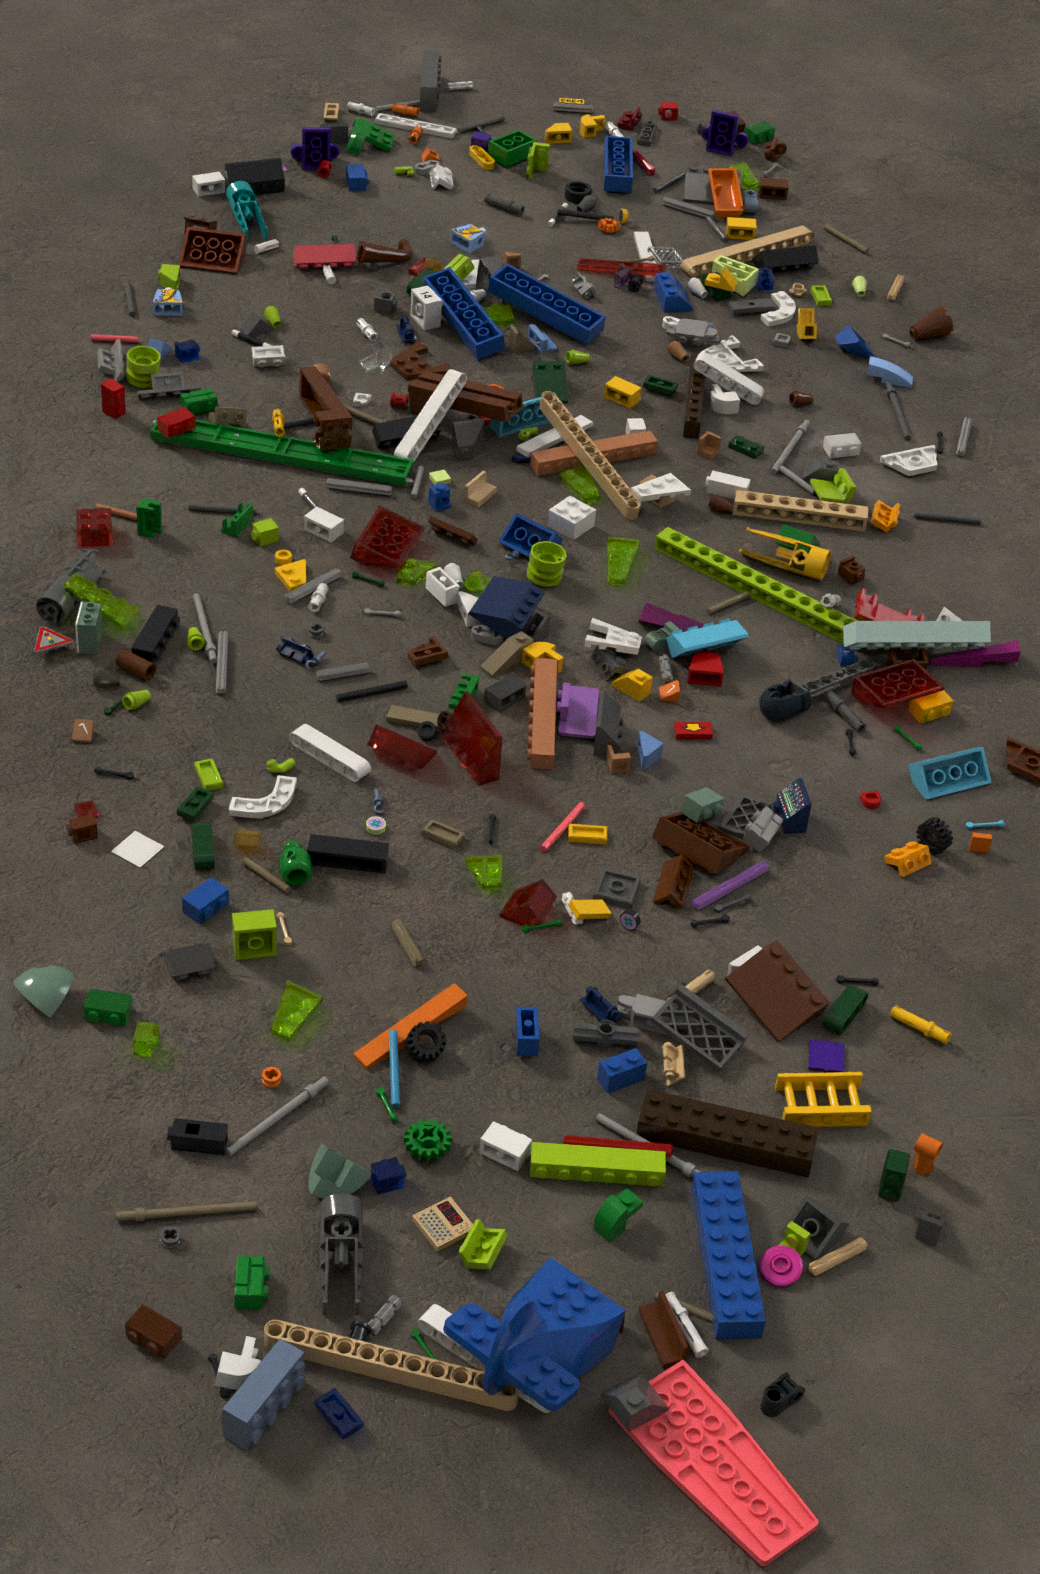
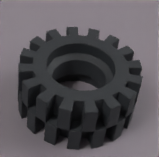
M935 817L929 818L920 824L916 830V833H918L916 835L917 839H920L918 841L919 844L927 845L932 855L942 853L953 843V836H950L952 831H949V826H945V821L943 820L940 822L938 817L936 819Z
M426 1021L424 1024L422 1022L418 1023L417 1026L415 1025L406 1038L405 1042L407 1044L405 1046L406 1049H409L408 1054H412V1059L414 1060L420 1059V1063H423V1061H426V1063H430L431 1060L435 1061L446 1047L447 1039H444L446 1036L445 1032H441L442 1028L440 1026L438 1028L435 1027L436 1023L434 1022L432 1025L429 1024L430 1021ZM421 1035H428L433 1039L434 1045L431 1049L426 1050L420 1047L418 1038Z

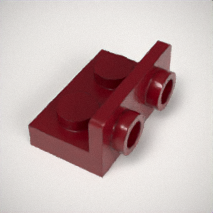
M638 107L634 113L632 111H624L617 123V127L633 131L634 127L638 125V121L642 118L641 107Z

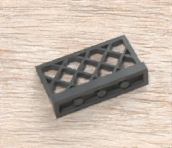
M682 984L651 1019L653 1024L718 1071L722 1069L737 1050H740L749 1035L747 1031ZM671 1004H678L677 1006H679L682 1009V1011L672 1010ZM669 1016L671 1023H664L659 1017ZM674 1016H683L685 1023H676ZM688 1016L694 1017L699 1023H690ZM677 1028H686L688 1035L679 1034ZM691 1028H700L702 1035H693ZM705 1028H709L716 1035H707ZM694 1041H704L705 1048L697 1047ZM708 1041H718L719 1048H710ZM723 1041H727L734 1047L724 1048ZM711 1053H721L722 1061L720 1063L712 1058Z

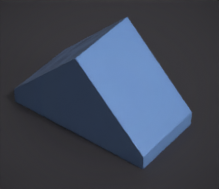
M149 339L148 347H152L160 353L161 363L172 350V347L164 341Z
M639 731L637 747L641 769L646 770L662 758L664 743L643 731Z

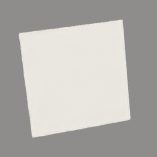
M134 831L111 852L141 867L165 846Z

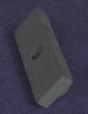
M653 121L644 122L637 140L638 145L651 146L657 129V123Z
M771 298L728 302V307L734 315L742 313L754 314L755 312L767 313L775 310V304Z

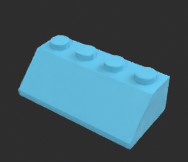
M541 397L523 402V408L507 422L490 419L489 428L498 437L520 432L523 428L537 427L550 422L540 410Z
M724 619L719 621L720 624L714 625V622L704 624V627L699 629L698 626L688 628L686 632H682V629L671 632L672 635L666 639L671 657L676 658L701 652L704 649L711 650L733 645L748 638L749 635L737 620L730 621V619Z
M983 747L908 764L912 783L924 799L992 783Z

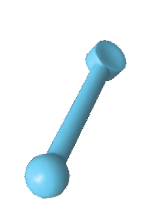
M1003 820L992 823H966V829L972 830L973 827L999 826L1002 828L1005 826Z

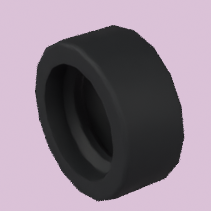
M569 182L565 186V199L571 203L579 204L585 196L591 195L592 188L585 182Z

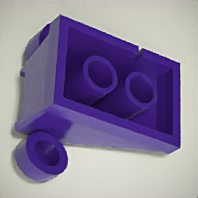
M712 110L710 125L706 126L702 131V137L707 141L706 151L732 156L735 143L742 148L748 144L749 137L746 133L741 132L737 135L739 115Z
M302 127V145L300 143L292 145L290 152L293 159L298 160L302 158V170H318L322 160L330 162V158L335 159L339 156V148L336 144L330 143V127Z

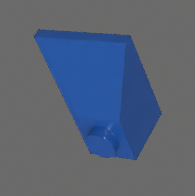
M847 325L835 336L838 341L836 344L841 350L845 349L848 353L870 358V356L875 357L866 341L850 325Z

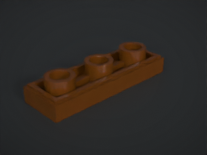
M430 516L428 519L432 530L438 533L443 531L446 536L452 539L457 537L465 545H469V543L476 545L478 541L472 533L433 516Z

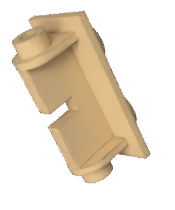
M666 1042L662 1046L663 1057L665 1058L663 1075L666 1077L667 1087L685 1078L683 1045L675 1047L671 1042Z

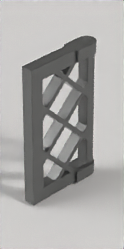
M741 793L718 826V829L743 839L746 832L741 829H744L750 822L749 818H752L758 810L756 807H768L770 809L772 803ZM744 801L750 803V804L741 805ZM753 808L754 813L746 814L744 809ZM739 810L742 813V815L734 816L735 813ZM745 819L747 824L738 825L736 821ZM733 822L734 826H728V823Z

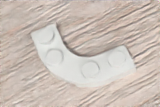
M784 291L771 294V300L779 309L761 314V320L768 327L790 321L796 310L794 300Z
M278 775L274 790L264 798L232 797L229 815L263 819L264 817L281 812L293 799L297 778Z

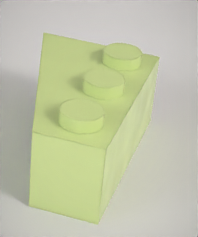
M719 255L713 261L712 273L718 272L721 275L723 268L726 267L737 281L734 291L741 296L747 294L757 284L758 268Z

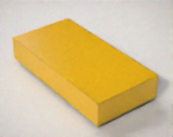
M569 824L568 842L607 845L608 826Z
M570 900L568 904L576 919H608L612 914L603 900Z

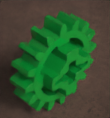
M426 1118L425 1122L418 1119L417 1125L410 1123V1129L405 1130V1150L410 1151L411 1157L417 1155L418 1161H421L422 1158H426L427 1162H430V1158L438 1161L439 1155L445 1157L446 1151L451 1150L452 1144L450 1129H445V1123L438 1125L437 1119L430 1122L429 1118Z

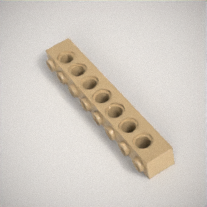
M736 490L733 515L865 532L868 520V507Z

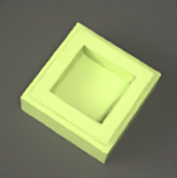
M445 470L429 473V478L434 485L443 482L445 484L451 483V477Z

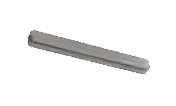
M220 631L218 633L217 694L226 693L227 631Z

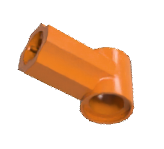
M924 1133L919 1136L914 1147L916 1155L913 1167L919 1175H930L943 1143Z

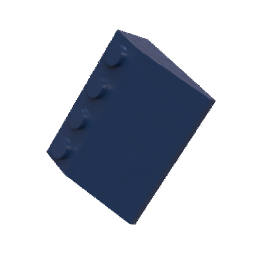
M493 576L468 614L508 639L521 632L545 595V592L528 582Z

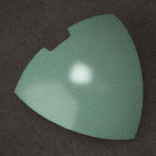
M54 965L41 968L34 967L19 975L13 983L27 1000L51 1018L65 998L72 984L74 973Z
M321 1143L310 1169L309 1190L312 1195L326 1198L333 1194H351L365 1184L372 1173Z

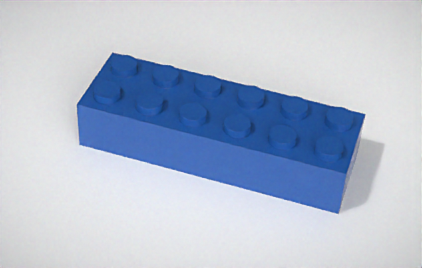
M605 136L604 191L631 193L633 183L632 137Z

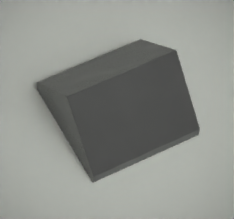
M348 123L320 125V127H330V143L348 144Z

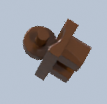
M773 138L772 142L766 143V149H764L765 159L772 158L773 162L777 161L779 154L786 153V144H777L778 138Z

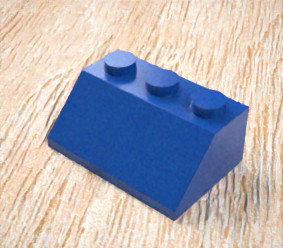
M656 273L654 291L663 312L693 311L683 285L671 273Z
M515 513L498 542L529 557L534 544L547 541L561 545L563 539L556 532Z

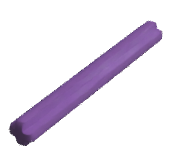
M765 861L757 863L695 898L692 901V906L696 910L702 909L767 872L769 865Z

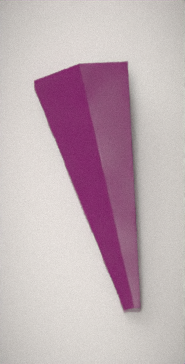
M647 602L638 622L664 627L665 623L671 621L679 629H682L683 632L688 631V628L698 626V629L704 627V624L681 614L678 616Z
M1018 640L932 658L929 659V665L982 667L983 661L1018 662L1021 650Z

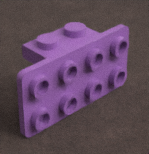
M563 683V689L558 692V701H561L557 703V713H560L558 734L567 737L595 738L599 689L570 686L571 683Z

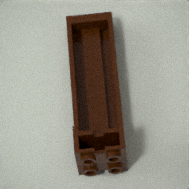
M316 366L300 367L299 398L315 419L316 427H319V431H315L313 442L319 450L351 447L352 435L348 430H352L353 417Z
M425 371L418 376L417 380L414 379L408 384L411 414L419 415L445 375ZM466 381V384L449 409L507 422L523 408L522 393Z

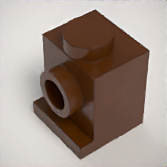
M850 556L840 561L838 575L852 585L864 580L866 569L855 561L854 556Z
M91 811L87 812L88 815L69 819L70 825H66L68 837L72 836L75 844L98 838L97 823Z

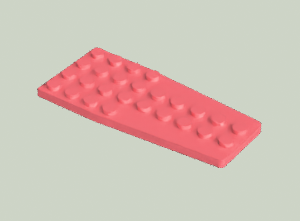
M681 1360L649 1381L669 1407L668 1411L628 1432L609 1407V1414L650 1460L760 1566H767L817 1530L819 1522L815 1515L733 1412L684 1360Z

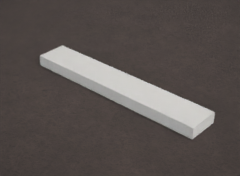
M381 113L375 119V124L412 131L416 125H419L418 128L421 126L423 129L422 133L453 139L457 132V129L453 127Z
M634 232L639 258L654 256V261H642L641 265L644 274L656 271L644 275L646 282H655V276L652 275L660 272L649 233Z
M582 415L574 418L583 430L593 425V421ZM553 428L517 445L516 451L529 458L531 457V452L547 449L564 441V439Z

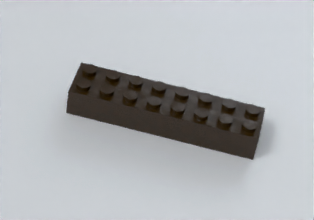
M647 1089L636 1134L650 1142L671 1144L676 1148L809 1178L819 1128Z

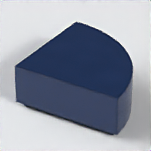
M519 452L511 457V460L517 463L519 461H527L529 463L531 457L528 458Z

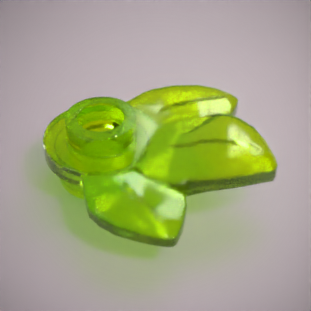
M480 570L473 571L466 577L464 587L470 591L478 590L483 592L493 577L482 576Z

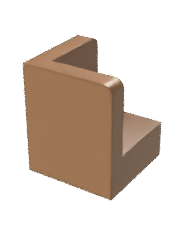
M707 431L699 438L697 454L712 460L719 454L721 437Z
M607 745L606 761L610 772H629L630 754H614L612 746Z

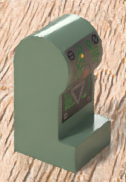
M669 621L664 624L663 628L656 632L651 631L648 633L644 643L654 652H658L669 647L666 638L672 635L671 632L680 629Z

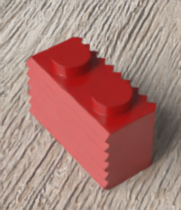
M113 379L101 383L102 412L116 419L126 414L125 387Z
M184 406L157 417V429L167 439L196 428V416Z

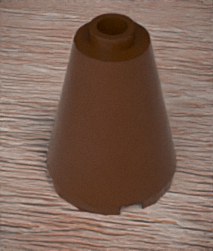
M939 306L910 327V336L915 340L952 334L950 332L953 331V322L951 316H947L945 313L947 309Z

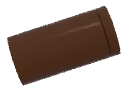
M125 649L117 655L116 665L146 681L153 678L156 672V665Z

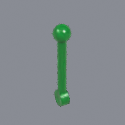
M895 726L894 732L900 733L914 745L916 750L921 749V744L916 743L904 733L902 727Z
M556 919L553 922L532 926L522 925L521 930L528 932L529 930L548 926H561L562 920Z
M377 1088L376 1095L381 1097L390 1115V1121L396 1122L398 1116L393 1113L385 1097V1089Z
M413 1329L411 1331V1338L418 1341L429 1358L439 1360L434 1357L420 1337V1331Z

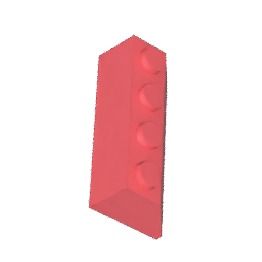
M355 244L295 246L293 251L295 267H299V269H307L312 266L314 268H323V265H330L331 268L341 265L343 267H352L356 262Z

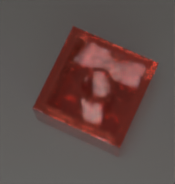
M111 508L76 510L78 547L113 546Z

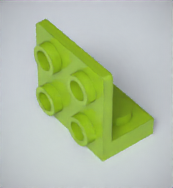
M533 142L527 159L526 175H529L528 180L532 179L534 170L548 171L550 144Z
M839 468L833 481L810 480L813 489L822 501L849 504L857 488L847 471L843 468Z

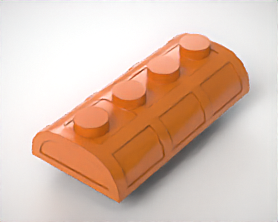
M708 168L717 217H739L744 211L737 169Z

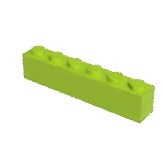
M532 1142L530 1177L647 1185L652 1187H663L666 1173L665 1151Z

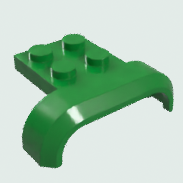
M362 117L356 118L346 149L358 156L364 141L390 152L395 135L388 130L381 129L378 125L371 124L369 120Z

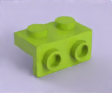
M476 1219L459 1250L460 1257L466 1268L490 1270L508 1237L506 1230L485 1228L481 1219Z

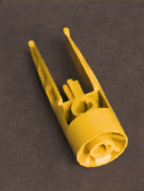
M749 527L746 528L751 534L795 548L790 550L778 546L776 550V556L790 560L789 563L739 549L742 555H747L769 565L822 581L830 562V550L781 535L754 530ZM799 545L810 548L809 554L805 550L799 549ZM803 555L805 557V560H801L800 562L798 557H801ZM794 562L797 566L804 567V571L793 568Z

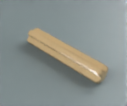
M897 275L888 293V300H895L904 282L905 277L903 275Z
M860 1237L811 1262L808 1269L813 1276H817L865 1251L867 1243Z

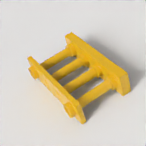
M862 1072L777 1074L775 1091H785L788 1107H784L782 1119L814 1127L868 1126L872 1112L870 1105H860L857 1093L863 1077ZM806 1090L809 1106L797 1107L793 1091ZM814 1090H827L830 1106H818ZM836 1090H848L851 1105L839 1106Z

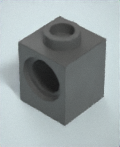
M378 290L374 298V311L392 314L398 304V300L395 299L396 293Z

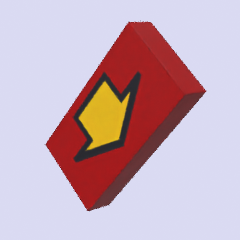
M674 722L673 727L676 739H712L713 737L711 722Z

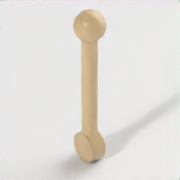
M279 912L276 917L281 923L285 937L284 944L289 946L292 944V939L288 936L284 914Z

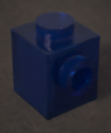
M759 268L756 284L759 291L773 290L775 276L770 268Z
M397 1157L383 1159L371 1164L370 1173L372 1174L370 1179L378 1195L403 1188L406 1170L404 1165L399 1164Z

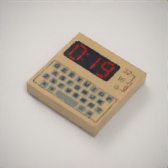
M451 1196L412 1215L414 1224L437 1252L466 1238L473 1226V1223Z

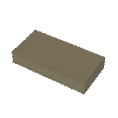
M433 819L422 829L421 834L455 850L465 839L464 832Z

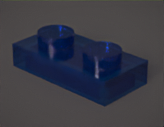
M336 1388L315 1399L317 1409L343 1440L363 1428L364 1422Z

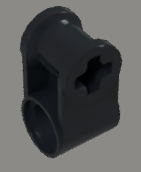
M783 1373L776 1381L765 1388L760 1404L762 1413L768 1417L778 1416L789 1406L794 1405L801 1399L805 1393V1388L798 1386L790 1379L791 1375L789 1373Z

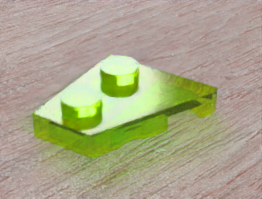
M404 557L397 576V583L414 586L419 580L426 577L427 571L435 569L437 563Z
M503 855L465 857L466 866L482 889L502 888Z

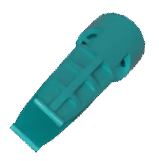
M245 181L233 182L227 188L226 196L242 233L246 235L247 242L248 227L245 219L250 221L253 217L263 238L267 240L268 227L265 226L262 212L251 186Z

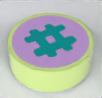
M371 817L366 822V830L370 834L380 835L386 830V822L381 817Z

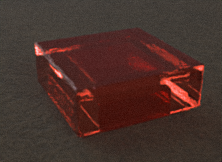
M93 800L74 804L77 817L88 815L87 812L91 811L94 819L98 818V812Z

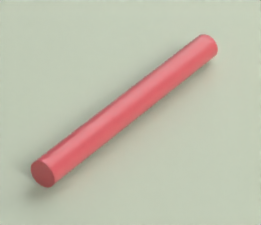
M583 802L578 803L540 846L542 852H546L568 828L569 824L585 808Z

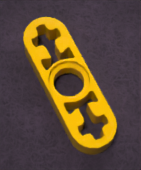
M478 145L470 146L469 155L483 169H494L495 160L482 147Z

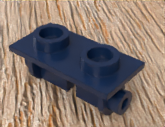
M402 316L400 324H396L401 341L407 343L417 341L411 323L409 324V318Z
M280 637L282 644H279L276 648L279 654L290 658L295 653L292 659L302 664H306L314 656L312 648L307 644L301 645L292 638Z
M587 987L585 991L587 994L580 1001L600 1021L610 1020L615 1022L622 1018V1015L617 1011V1007L604 999L596 987Z

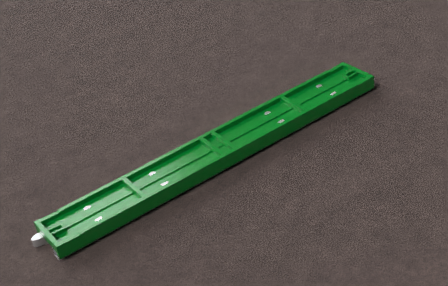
M157 420L153 421V427L150 430V439L398 486H413V480L407 477L412 474L414 459L400 458L398 456L354 448L319 450L316 444L310 440L288 436L278 437L272 433L196 420V428L168 439L158 431Z

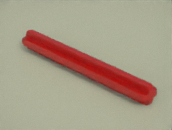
M565 1135L563 1139V1144L665 1151L666 1157H672L673 1145L571 1135Z

